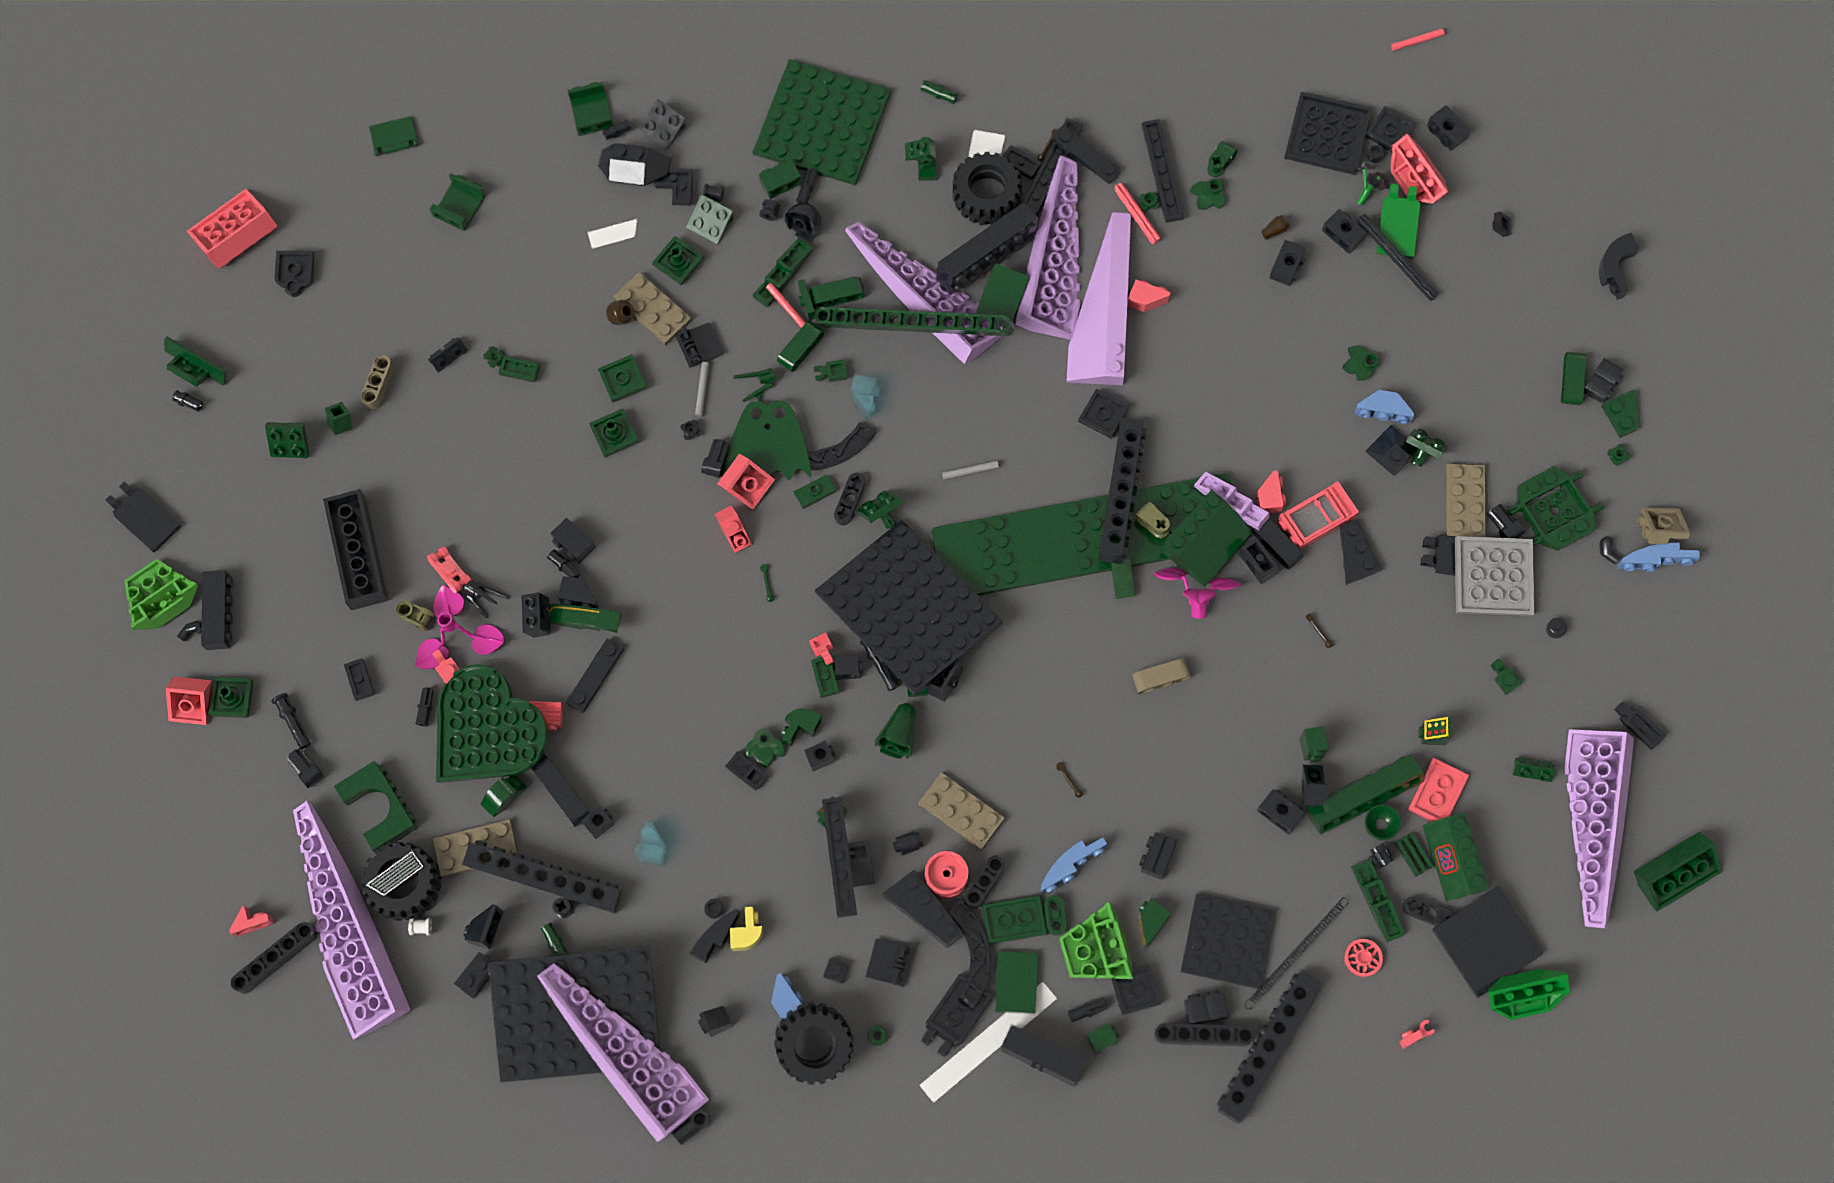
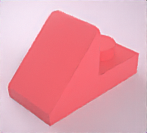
M243 905L229 931L231 935L238 937L273 925L274 922L272 916L264 912L257 913L251 918L249 908Z

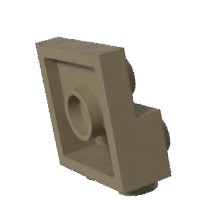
M1642 508L1640 515L1637 517V526L1642 527V537L1647 539L1649 544H1668L1670 538L1688 539L1690 536L1689 528L1680 509Z

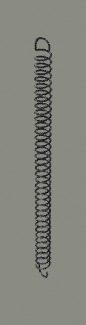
M1334 908V909H1331V912H1328V913H1332L1335 917H1337V916L1332 912V910L1336 911L1335 908ZM1316 925V928H1313V929L1318 930L1320 933H1322V932L1317 928L1318 925ZM1309 935V936H1306V939H1303V940H1307L1310 944H1312V943L1307 939V937H1309L1312 941H1314V940L1310 937V935ZM1300 946L1296 947V950H1293V952L1297 951L1301 955L1297 948H1299L1300 950L1302 949L1300 948ZM1289 957V958H1286V961H1285V962H1287V963L1291 966V964L1287 961V959H1289L1290 961H1292V960L1290 959V957ZM1279 968V969H1276V972H1275V973H1277V974L1281 977V975L1277 972V970H1279L1280 972H1282V971L1280 970V968ZM1269 979V980H1266V983H1263V985L1266 984V985H1268L1270 988H1271V986L1267 983V981H1269L1272 985H1274V984L1270 981V979ZM1258 989V991H1256V994H1257V992H1258V993H1260L1262 996H1264V995L1259 991V989Z

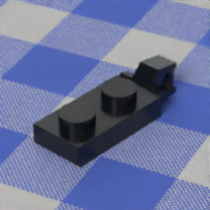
M1621 702L1614 709L1621 716L1619 720L1650 750H1653L1666 737V734L1638 708L1635 709L1632 706L1628 708Z

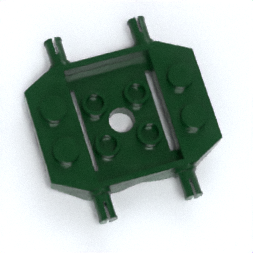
M1553 466L1517 486L1516 505L1508 508L1507 511L1511 516L1520 511L1531 524L1536 537L1532 538L1533 547L1541 543L1543 546L1559 551L1596 530L1594 515L1604 509V505L1599 502L1589 507L1574 484L1575 481L1583 478V473L1580 470L1572 475H1568ZM1559 486L1561 487V489H1559V490H1557V491L1551 493L1550 495H1548V496H1546V497H1544V498L1538 500L1537 502H1535V503H1533V504H1531V505L1529 504V502H1531L1532 500H1534V499H1536V498H1538V497L1544 495L1545 493H1547V492H1549V491H1551V490H1553V489H1555V488H1557V487H1559ZM1556 507L1559 510V514H1551L1549 508Z

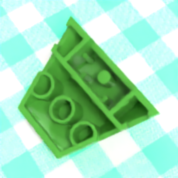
M155 559L124 580L126 596L130 606L131 629L160 628L191 606L198 585L185 578L182 574L177 573L160 560Z
M1107 902L1101 909L1091 914L1089 918L1059 938L1071 978L1133 979L1132 960L1121 923L1110 902Z

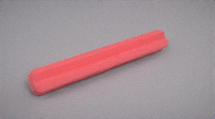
M1123 183L1117 184L1114 188L1115 192L1152 244L1159 242V234Z

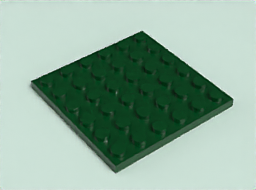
M789 59L753 149V155L778 163L792 159L796 168L805 171L811 168L816 170L819 175L856 186L889 99L891 89Z

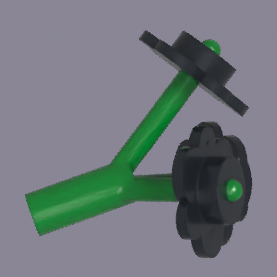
M1366 162L1354 168V170L1358 171L1363 170L1364 190L1356 202L1362 206L1373 189L1383 190L1390 188L1388 177L1381 172L1369 173L1367 178V170L1376 169V166L1370 167V163Z

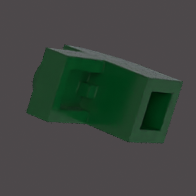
M805 708L791 711L785 717L786 723L790 726H786L782 732L783 743L791 747L799 730L814 737L822 722V716Z
M516 775L509 776L506 779L502 777L487 791L480 805L494 818L508 808L513 798L525 792L527 786Z

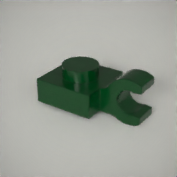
M1500 658L1490 665L1498 675L1494 680L1505 695L1523 683L1512 667L1507 670L1505 669Z

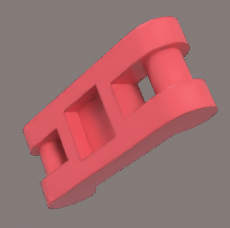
M444 546L439 548L438 552L427 555L429 563L454 593L459 592L471 580L449 555L448 550ZM442 558L444 562L440 563L438 560Z

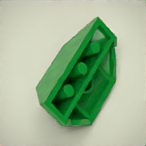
M1536 969L1501 977L1488 990L1490 1009L1509 1020L1550 1012L1561 1002L1564 996L1570 993L1568 974L1566 972Z

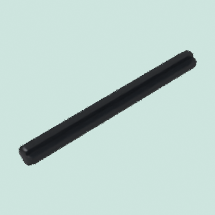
M1365 214L1359 217L1357 222L1430 301L1436 298L1438 293L1377 226Z

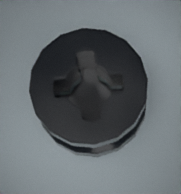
M770 199L763 200V209L759 213L760 217L769 221H775L778 217L777 211L780 210V204Z

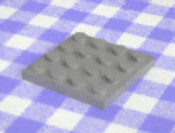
M1456 536V613L1533 616V539Z

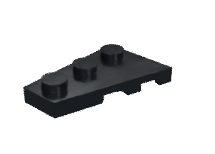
M1356 519L1340 525L1345 584L1348 585L1381 572V566L1359 520Z

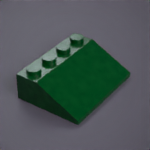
M1211 489L1166 540L1160 551L1205 587L1250 536L1252 531L1227 501Z

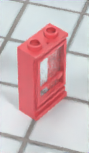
M1337 481L1290 510L1281 513L1278 518V526L1302 550L1335 531L1340 525L1354 520L1359 511Z

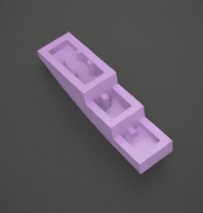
M1207 472L1194 485L1205 496L1212 489L1227 501L1246 524L1257 530H1260L1270 517L1269 512L1254 505L1253 500L1238 493L1236 487Z

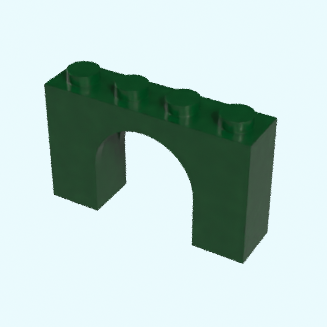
M375 761L334 785L342 801L347 806L369 793L378 792L387 796L390 805L387 817L380 824L363 834L374 852L378 849L384 850V845H392L417 829L414 824L417 822L412 812L408 813L405 807L407 804L403 797H398L395 793L398 789L392 780L388 781L385 775L388 772L382 764L378 765Z

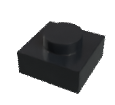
M1501 211L1494 213L1492 230L1502 237L1509 236L1511 219Z
M829 958L823 978L843 984L849 964Z

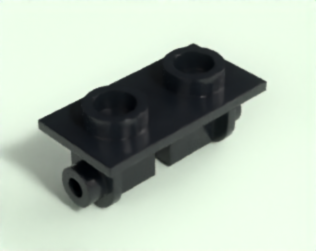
M452 338L450 342L443 346L444 350L439 349L432 355H429L428 361L437 372H440L468 351L460 338Z

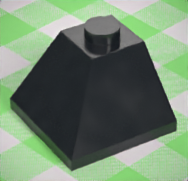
M1390 425L1365 452L1395 476L1415 455L1418 448L1407 443V438Z
M492 904L472 919L470 925L465 927L464 940L470 944L491 949L504 912L497 905Z

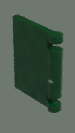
M411 116L369 126L375 156H380L378 149H382L383 154L410 148L409 142L413 141L414 147L418 146Z

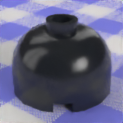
M806 202L793 205L784 216L787 228L789 230L793 229V231L797 232L794 235L803 240H809L815 236L822 224V217L817 208Z

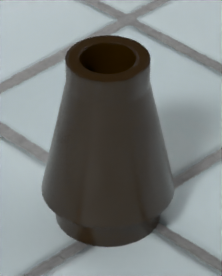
M1283 215L1276 216L1261 230V233L1268 240L1271 237L1286 232L1290 226Z

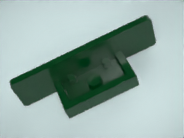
M168 336L164 338V351L175 357L167 364L168 371L195 387H198L208 377L221 385L226 384V371L222 367L213 364L208 359L196 354L193 350L179 344L176 340Z

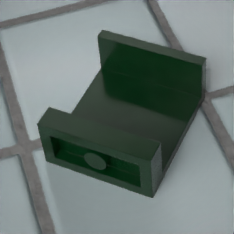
M593 82L587 86H576L567 90L579 136L599 132L602 129L608 128V125H613L603 82Z
M450 173L451 185L439 205L432 204L429 210L434 218L465 231L486 195L479 183H471L461 175L456 176Z

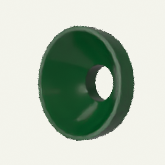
M1384 804L1376 805L1366 814L1365 828L1374 839L1381 841L1389 840L1400 831L1401 818L1393 807ZM1382 819L1387 823L1385 830L1376 828L1375 823L1377 820Z

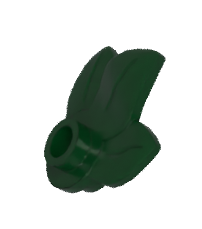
M1213 178L1208 182L1199 181L1190 189V193L1198 196L1197 207L1200 210L1208 209L1212 205L1220 209L1225 202V196L1222 193L1224 185L1219 179ZM1211 187H1217V190H1212Z
M1353 346L1348 348L1351 358L1344 363L1342 369L1347 373L1356 374L1357 381H1364L1371 376L1372 371L1378 368L1380 361L1376 354L1368 353L1363 347ZM1370 360L1373 364L1369 365L1366 361Z
M765 728L759 729L755 733L754 739L748 742L746 746V756H756L758 763L764 768L771 763L773 755L783 757L785 754L783 743L779 739L774 738L772 732ZM761 735L767 736L766 742L760 740Z

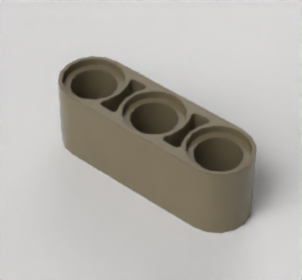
M379 355L375 358L361 393V400L369 410H377L381 406L394 373V365L386 355ZM383 364H388L385 368H381ZM381 380L380 384L374 385L376 381ZM370 397H375L373 401L368 402Z
M1185 658L1138 671L1132 675L1138 694H1144L1186 681L1191 678Z

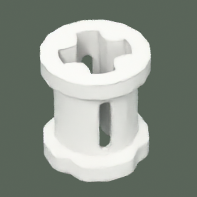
M411 917L408 926L409 935L420 933L430 936L432 932V919L415 920V918Z

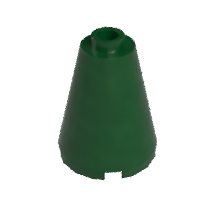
M899 704L876 737L875 747L878 745L880 752L896 759H900L901 756H906L905 759L911 757L917 713L912 704Z

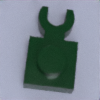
M845 359L826 362L827 367L814 366V372H821V375L815 376L816 381H822L825 377H828L829 382L847 379Z

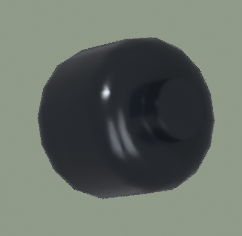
M1561 618L1552 619L1546 626L1547 634L1554 639L1561 638L1567 631V624Z

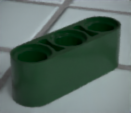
M860 277L846 278L817 285L809 289L814 309L836 306L865 297Z
M810 320L807 321L780 352L777 362L789 371H795L820 342L825 331Z
M1565 353L1561 389V403L1579 406L1582 404L1586 354Z

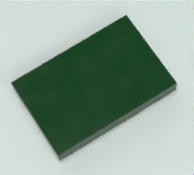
M994 263L975 314L1004 315L1013 321L1029 276ZM1008 322L1003 323L1001 326L1007 328Z
M1040 895L981 905L989 945L1047 935Z
M998 951L995 1012L1036 1014L1038 953Z

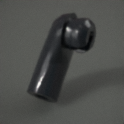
M1606 536L1600 540V554L1615 565L1620 557L1612 552L1613 540L1611 537Z
M197 620L187 623L178 633L177 637L185 641L194 631L201 634L202 622Z

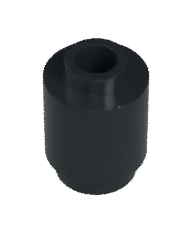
M912 831L895 837L896 841L893 842L896 853H900L901 856L918 851L920 847L924 846L919 831L915 833Z

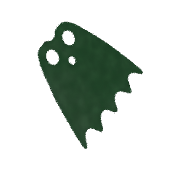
M761 401L750 402L741 414L732 436L722 477L739 454L751 460L770 476L774 471H781L790 480L794 472L801 469L809 477H812L805 441L795 413L789 403L786 401H774L772 404H764ZM778 407H782L785 410V416L780 419L774 416V410ZM760 408L762 410L761 418L753 419L751 417L752 409ZM767 423L771 425L769 430H766L764 427Z

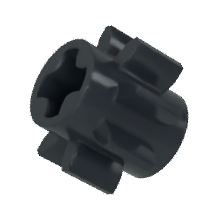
M1382 843L1370 850L1372 855L1369 859H1371L1373 866L1378 864L1382 868L1393 862L1391 856L1395 853L1390 845L1385 847Z

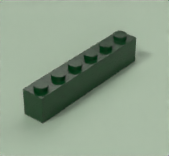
M1412 755L1401 757L1395 763L1382 767L1378 772L1364 776L1362 780L1347 785L1337 793H1331L1324 799V806L1308 807V817L1319 834L1322 835L1370 810L1372 807L1380 805L1423 783L1424 772Z

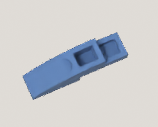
M1680 543L1656 544L1627 555L1618 563L1617 568L1624 569V571L1643 569L1644 572H1652L1661 563L1663 565L1682 563L1683 566H1691L1700 558L1699 550H1680Z
M1102 837L1087 847L1081 840L1067 850L1054 863L1045 876L1040 887L1041 893L1046 891L1051 893L1063 881L1066 884L1075 879L1074 875L1077 873L1075 865L1080 867L1088 862L1087 859L1093 855L1098 857L1105 852L1104 849L1107 843Z

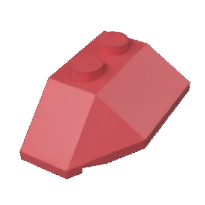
M1406 134L1392 145L1391 174L1406 195L1409 186L1417 187L1415 200L1424 203H1435L1449 192L1442 175L1426 152L1409 134Z

